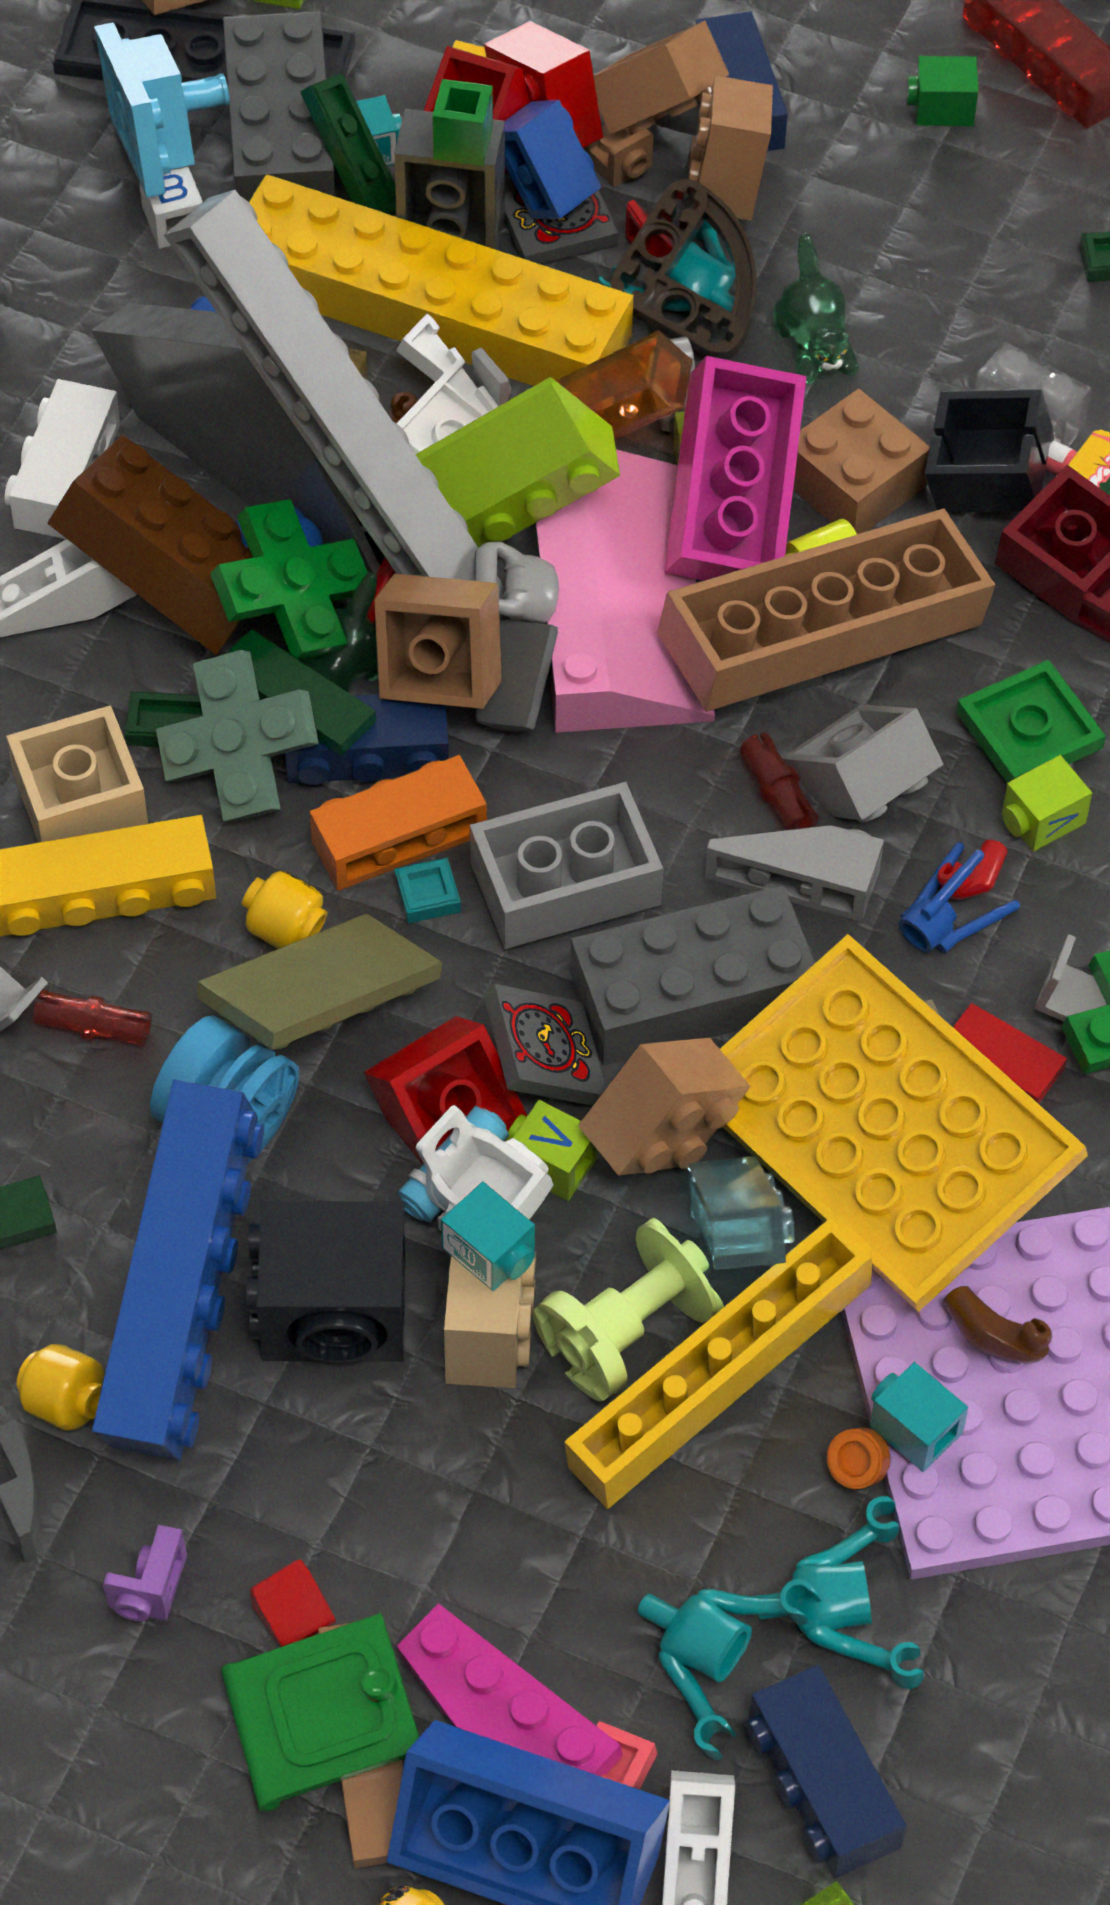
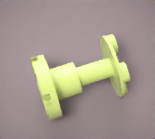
M651 1218L637 1229L635 1237L639 1254L649 1272L620 1293L609 1287L583 1305L570 1294L559 1290L550 1293L533 1309L532 1315L535 1327L552 1357L562 1352L573 1366L565 1374L581 1391L597 1401H604L626 1386L628 1376L620 1353L644 1335L642 1321L669 1300L688 1317L700 1323L707 1322L724 1308L721 1298L710 1286L703 1273L709 1268V1263L701 1249L690 1240L680 1244L656 1218Z

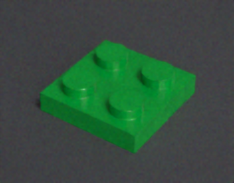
M1049 659L958 699L956 713L1007 783L1059 755L1070 764L1104 748L1106 735Z

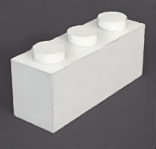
M57 379L50 398L44 397L40 403L37 416L38 427L34 437L27 436L24 441L21 453L22 465L18 475H11L7 482L5 504L11 506L14 528L66 539L49 526L47 522L72 482L113 444L120 427L117 391Z

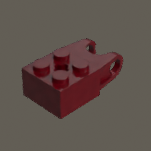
M1066 465L1002 530L995 565L1072 622L1110 643V495L1069 465Z

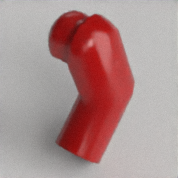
M985 840L980 848L984 852L983 860L953 893L950 899L960 901L990 892L995 885L1008 853L1005 845L996 840ZM948 862L940 868L937 874L938 883L941 885L940 889L962 866L961 863L955 862L952 867L951 863Z

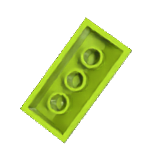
M552 377L545 379L415 454L421 464L427 467L436 477L438 489L450 507L464 518L468 527L467 532L478 548L487 542H502L511 538L516 533L621 476L612 426Z

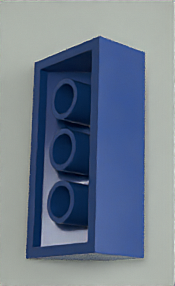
M434 1720L406 1752L387 1863L506 1905H640L659 1856L670 1800Z

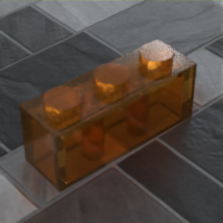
M657 331L555 381L609 423L613 429L614 440L684 408L693 360L663 333Z

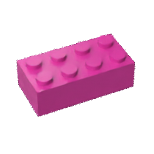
M706 356L690 373L664 573L705 581L785 556L807 376Z

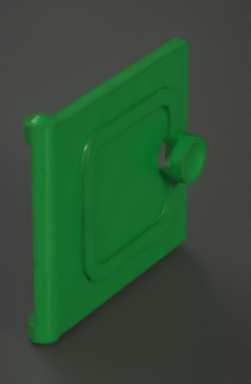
M382 1613L239 1662L228 1663L221 1668V1674L257 1804L261 1812H268L278 1808L280 1802L403 1760L406 1758L407 1750L419 1738ZM367 1696H369L372 1699L378 1700L379 1703L371 1701Z

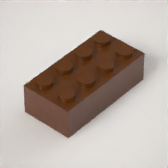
M122 434L72 482L47 524L217 655L250 618L232 622L228 621L210 573L218 564L253 558L249 547L246 548L242 542L239 525L227 513L216 508L193 490L185 480L175 476L152 458L145 449L134 444Z

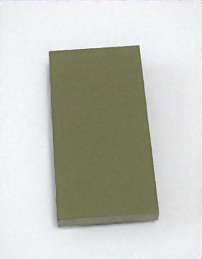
M366 913L198 981L197 999L219 1013L223 1020L235 1024L254 1037L259 1044L271 1050L287 1047L292 1041L316 1031L330 1029L337 1022L358 1013L370 1012L377 1005L398 996L410 995L417 988L440 979L442 961Z

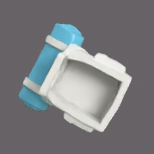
M453 1105L417 1143L416 1150L424 1164L420 1169L415 1168L408 1175L409 1180L399 1189L398 1196L403 1201L404 1210L418 1220L431 1223L442 1211L448 1213L484 1181L530 1220L553 1187V1182L547 1174L548 1166L536 1154L528 1150L527 1146L514 1138L505 1141L509 1137L506 1129L507 1126L496 1113L475 1106L465 1117L463 1112ZM454 1128L449 1137L435 1151L436 1145L443 1134Z

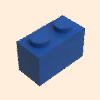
M559 100L529 102L505 120V166L532 219H560L602 187L594 172L595 167L591 157L583 150L573 130L572 118L568 111L562 107Z

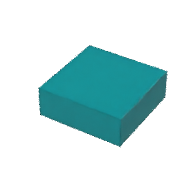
M448 857L394 869L395 882L408 924L461 912V900Z

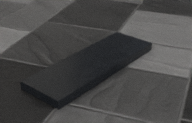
M73 0L53 60L54 74L104 81L94 26L114 22L121 39L129 38V40L161 34L181 73L182 83L213 77L223 73L228 86L223 17H232L233 15L182 8L154 15L145 3L123 0ZM322 28L326 79L343 73L346 79L355 47V32Z

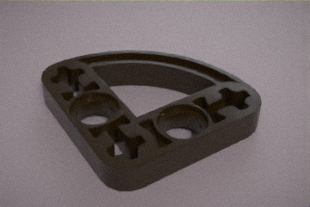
M691 179L677 180L671 183L665 190L617 265L611 277V288L625 292L623 281L632 283L641 271L640 262L635 261V259H639L648 269L642 277V289L644 292L641 293L635 290L632 293L634 295L633 316L673 339L687 337L691 348L705 357L710 356L727 360L740 350L748 335L754 317L757 297V276L753 251L741 223L731 209L715 193L697 181ZM688 196L694 197V207L696 210L687 208L679 218L678 229L672 224L673 219L677 215V202L675 199L684 201ZM705 220L722 239L734 266L736 295L732 312L669 278ZM656 234H663L672 239L674 247L668 255L656 257L647 252L645 248L647 240ZM676 299L685 301L691 308L690 315L686 320L674 323L668 321L663 316L662 309L667 302ZM703 312L705 313L703 316L704 325L713 331H719L722 326L728 327V338L731 341L728 342L721 339L717 345L711 344V333L700 325L697 327L696 334L690 332L696 327L699 315Z

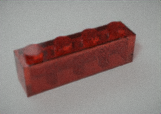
M964 0L962 18L972 30L978 31L996 47L1002 57L1009 59L1026 74L1033 85L1045 91L1059 104L1067 115L1075 118L1086 129L1110 116V46L1058 0Z

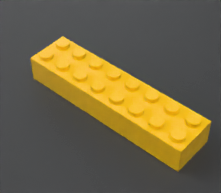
M266 174L249 201L256 212L258 224L271 243H274L283 251L288 260V268L298 283L315 298L320 315L401 342L418 322L428 314L440 327L436 334L448 349L455 347L466 364L472 365V352L482 348L507 378L535 386L545 379L552 377L581 402L594 406L632 336L634 297L632 294Z

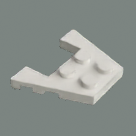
M428 314L402 339L396 350L435 381L432 387L397 423L407 434L409 446L414 454L498 407V404L484 386L477 388L462 367L465 360L456 348L448 349L436 334L440 327Z

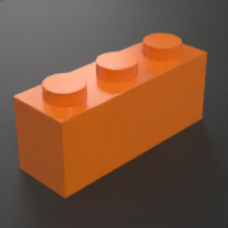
M457 755L444 761L429 762L419 770L393 780H381L369 789L343 799L334 798L328 800L319 808L309 811L311 842L337 891L390 872L395 868L403 867L470 841L469 825L487 820V803L461 756Z

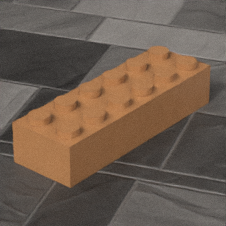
M943 508L668 591L657 634L707 712L981 626L995 588V583Z

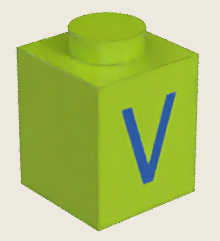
M1059 755L1007 783L1002 809L1003 821L1008 830L1016 837L1021 836L1034 852L1086 824L1092 792L1064 758Z
M538 1100L527 1117L524 1115L517 1117L508 1132L509 1137L506 1141L514 1138L536 1154L549 1168L547 1174L553 1182L550 1192L569 1201L598 1159V1150L579 1128L580 1120Z

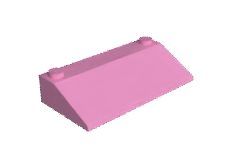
M616 449L621 476L535 523L539 557L555 567L559 582L556 609L551 619L547 621V624L558 627L551 659L550 683L555 733L715 721L714 710L707 712L704 710L657 634L667 592L696 583L694 578L664 573L678 465Z

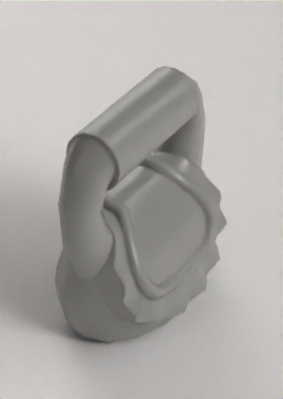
M487 542L476 550V581L497 583V557L502 559L505 564V568H503L505 572V592L503 593L504 600L499 598V614L509 616L512 621L541 624L549 621L555 612L559 593L558 575L555 567L538 556L523 555L515 548L502 542Z

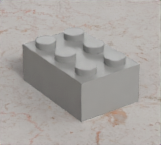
M627 782L469 825L470 863L504 949L661 905L663 866Z

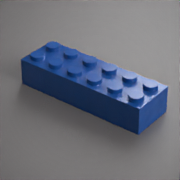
M173 1079L92 1432L111 1448L181 1461L183 1448H192L199 1425V1413L192 1411L197 1388H206L212 1367V1354L205 1353L210 1330H219L225 1309V1296L218 1295L223 1272L232 1273L237 1257L238 1239L231 1237L236 1215L244 1216L247 1211L251 1193V1182L244 1180L249 1158H258L264 1135V1125L257 1123L258 1116L243 1092Z

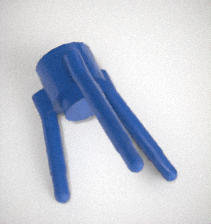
M957 842L945 856L914 903L900 916L899 929L905 939L917 950L929 953L937 947L942 953L946 954L957 942L1003 919L1020 908V903L1017 900H1012L953 930V922L957 919V915L947 900L983 860V851L976 850L939 892L934 895L940 887L937 880L940 868L948 862L953 867L964 851L963 843Z

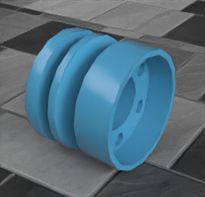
M216 1016L203 1017L186 1031L164 1062L151 1095V1116L163 1124L173 1079L243 1092L258 1116L257 1123L264 1125L261 1153L276 1134L294 1100L299 1082V1066L283 1055L275 1056L273 1050L268 1049L262 1044L250 1048V1038L246 1034Z

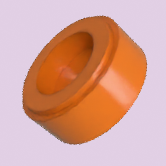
M864 1427L848 1429L835 1436L830 1443L827 1452V1464L831 1475L838 1483L850 1489H862L879 1483L885 1477L890 1466V1451L886 1441L876 1431Z

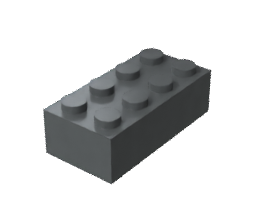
M321 11L223 17L234 176L237 193L249 202L266 174L335 197L333 161L300 93L306 87L326 79Z
M784 885L571 938L570 976L579 1001L583 1002L591 1034L603 1065L629 1059L640 1044L712 1038L739 1031L815 964Z

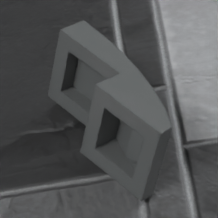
M15 1418L0 1425V1456L12 1479L0 1485V1511L24 1562L36 1558L39 1543L40 1512L30 1456L24 1436Z

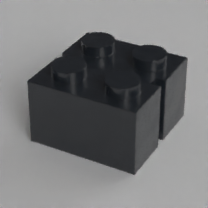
M1042 389L940 391L934 422L936 436L931 438L925 469V477L937 510L944 508L946 511H1022L1042 491L1045 476L1043 465L1047 464L1053 430Z

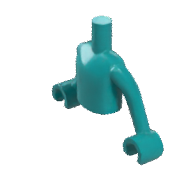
M705 220L695 237L703 239L708 254L691 241L669 278L732 312L735 298L728 291L731 289L735 279L734 266L726 258L718 240L717 232ZM617 265L614 266V267H612L611 277H612L613 272H614V270L616 269ZM602 276L598 277V284L611 288L610 282L605 281ZM623 281L625 293L632 294L635 290L641 293L644 292L641 287L629 285L627 281ZM676 299L667 302L663 310L683 312L691 311V308L685 301Z
M880 1496L869 1502L866 1508V1524L836 1545L798 1561L791 1581L794 1579L807 1580L820 1595L821 1602H817L811 1597H803L796 1602L794 1608L799 1609L809 1620L806 1624L797 1625L810 1641L835 1653L890 1671L892 1681L897 1686L903 1689H913L922 1682L924 1671L918 1668L910 1671L903 1670L898 1665L903 1661L915 1660L920 1656V1648L913 1642H903L894 1647L892 1651L834 1631L845 1627L872 1624L863 1561L842 1563L874 1540L887 1543L894 1540L898 1535L899 1524L892 1521L883 1524L875 1520L878 1516L890 1515L895 1512V1501L888 1496ZM781 1592L756 1596H780ZM788 1614L758 1615L759 1620L789 1616Z
M794 1579L788 1582L782 1588L780 1596H746L715 1589H702L698 1591L697 1595L690 1596L679 1609L650 1593L641 1600L638 1614L666 1630L660 1643L659 1660L698 1721L694 1729V1739L710 1759L720 1760L723 1758L722 1754L709 1744L711 1737L717 1732H726L732 1737H736V1732L722 1716L715 1714L701 1686L685 1666L698 1670L717 1683L725 1680L732 1672L748 1646L752 1635V1628L748 1624L728 1615L726 1612L736 1615L788 1614L796 1624H806L809 1620L799 1609L794 1608L796 1602L803 1597H811L817 1602H821L820 1595L807 1580Z

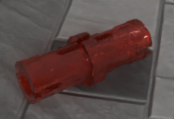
M761 733L760 738L763 745L757 734L746 739L740 747V753L760 784L757 789L765 802H771L781 818L785 829L794 830L796 829L795 825L799 829L815 827L819 821V816L813 810L809 801H807L798 784L801 778L794 767L787 766L769 733Z
M42 989L37 996L38 1000H42V1003L35 1002L33 1013L35 1025H46L79 1032L82 1035V1039L95 1041L98 1036L136 1044L139 1047H144L148 1039L144 1034H150L152 1023L151 1011H140L106 1004L103 1001V997L91 995L87 1000Z

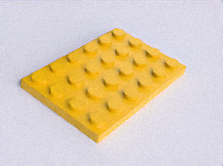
M849 934L720 1048L722 1053L751 1086L737 1103L739 1106L737 1114L722 1127L821 1221L825 1223L830 1217L837 1221L872 1256V1269L918 1312L1088 1157L1086 1146Z

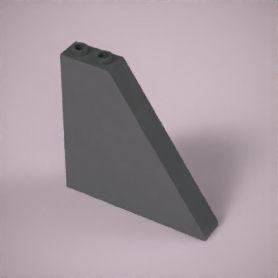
M129 302L91 330L138 418L250 506L291 499L293 506L302 511L304 516L312 520L320 529L323 544L354 538L371 582L373 581L385 558L384 554L217 312Z

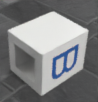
M188 166L171 169L170 174L163 175L166 194L146 197L140 184L142 208L159 249L171 246L164 234L203 203Z

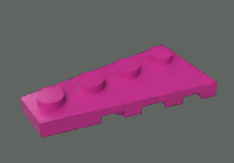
M439 1603L397 1645L402 1661L441 1714L446 1715L455 1727L598 1776L606 1775L623 1756L621 1745Z

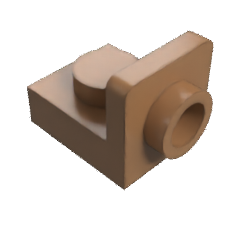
M605 124L602 126L603 138L583 148L591 157L595 170L613 188L630 178L642 175L648 168L652 167L653 134L647 128L632 135L627 127L610 134Z

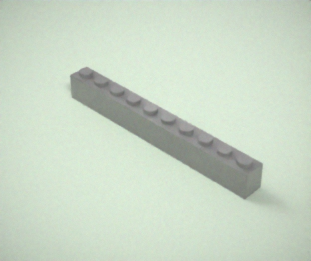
M235 189L206 199L164 234L165 238L397 574L476 581V550L478 546L467 532L468 527L464 518L450 507L438 489V481L434 474L421 464L410 448L409 439L405 431L391 420L379 402L376 388L371 382L362 377L349 358V350L344 341L332 333L320 315L315 298L301 287L288 268V260L283 251L277 245L271 243L258 224L254 208L247 200L240 197ZM497 576L499 598L504 600L505 586ZM499 614V621L511 620L509 616Z

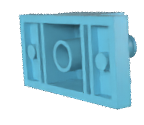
M114 22L94 26L110 118L146 197L166 194L163 175L170 174L171 169L195 165L188 112L230 105L225 76L221 73L217 76L182 83L181 73L161 34L129 40V38L121 39Z

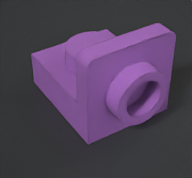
M158 1525L152 1546L144 1544L141 1548L136 1565V1578L106 1573L103 1589L108 1607L114 1609L118 1615L133 1621H147L149 1617L167 1621L187 1558L181 1529Z

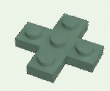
M238 650L193 663L203 716L156 729L165 781L176 783L214 772L224 822L233 823L281 810L271 757L319 744L309 691L299 689L259 700L251 653L249 651Z

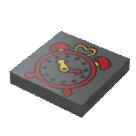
M514 182L505 183V224L520 258L543 264L618 245V230L599 190L560 219H532Z
M500 984L492 985L483 995L507 1089L593 1106L606 1090V1085L583 1002Z

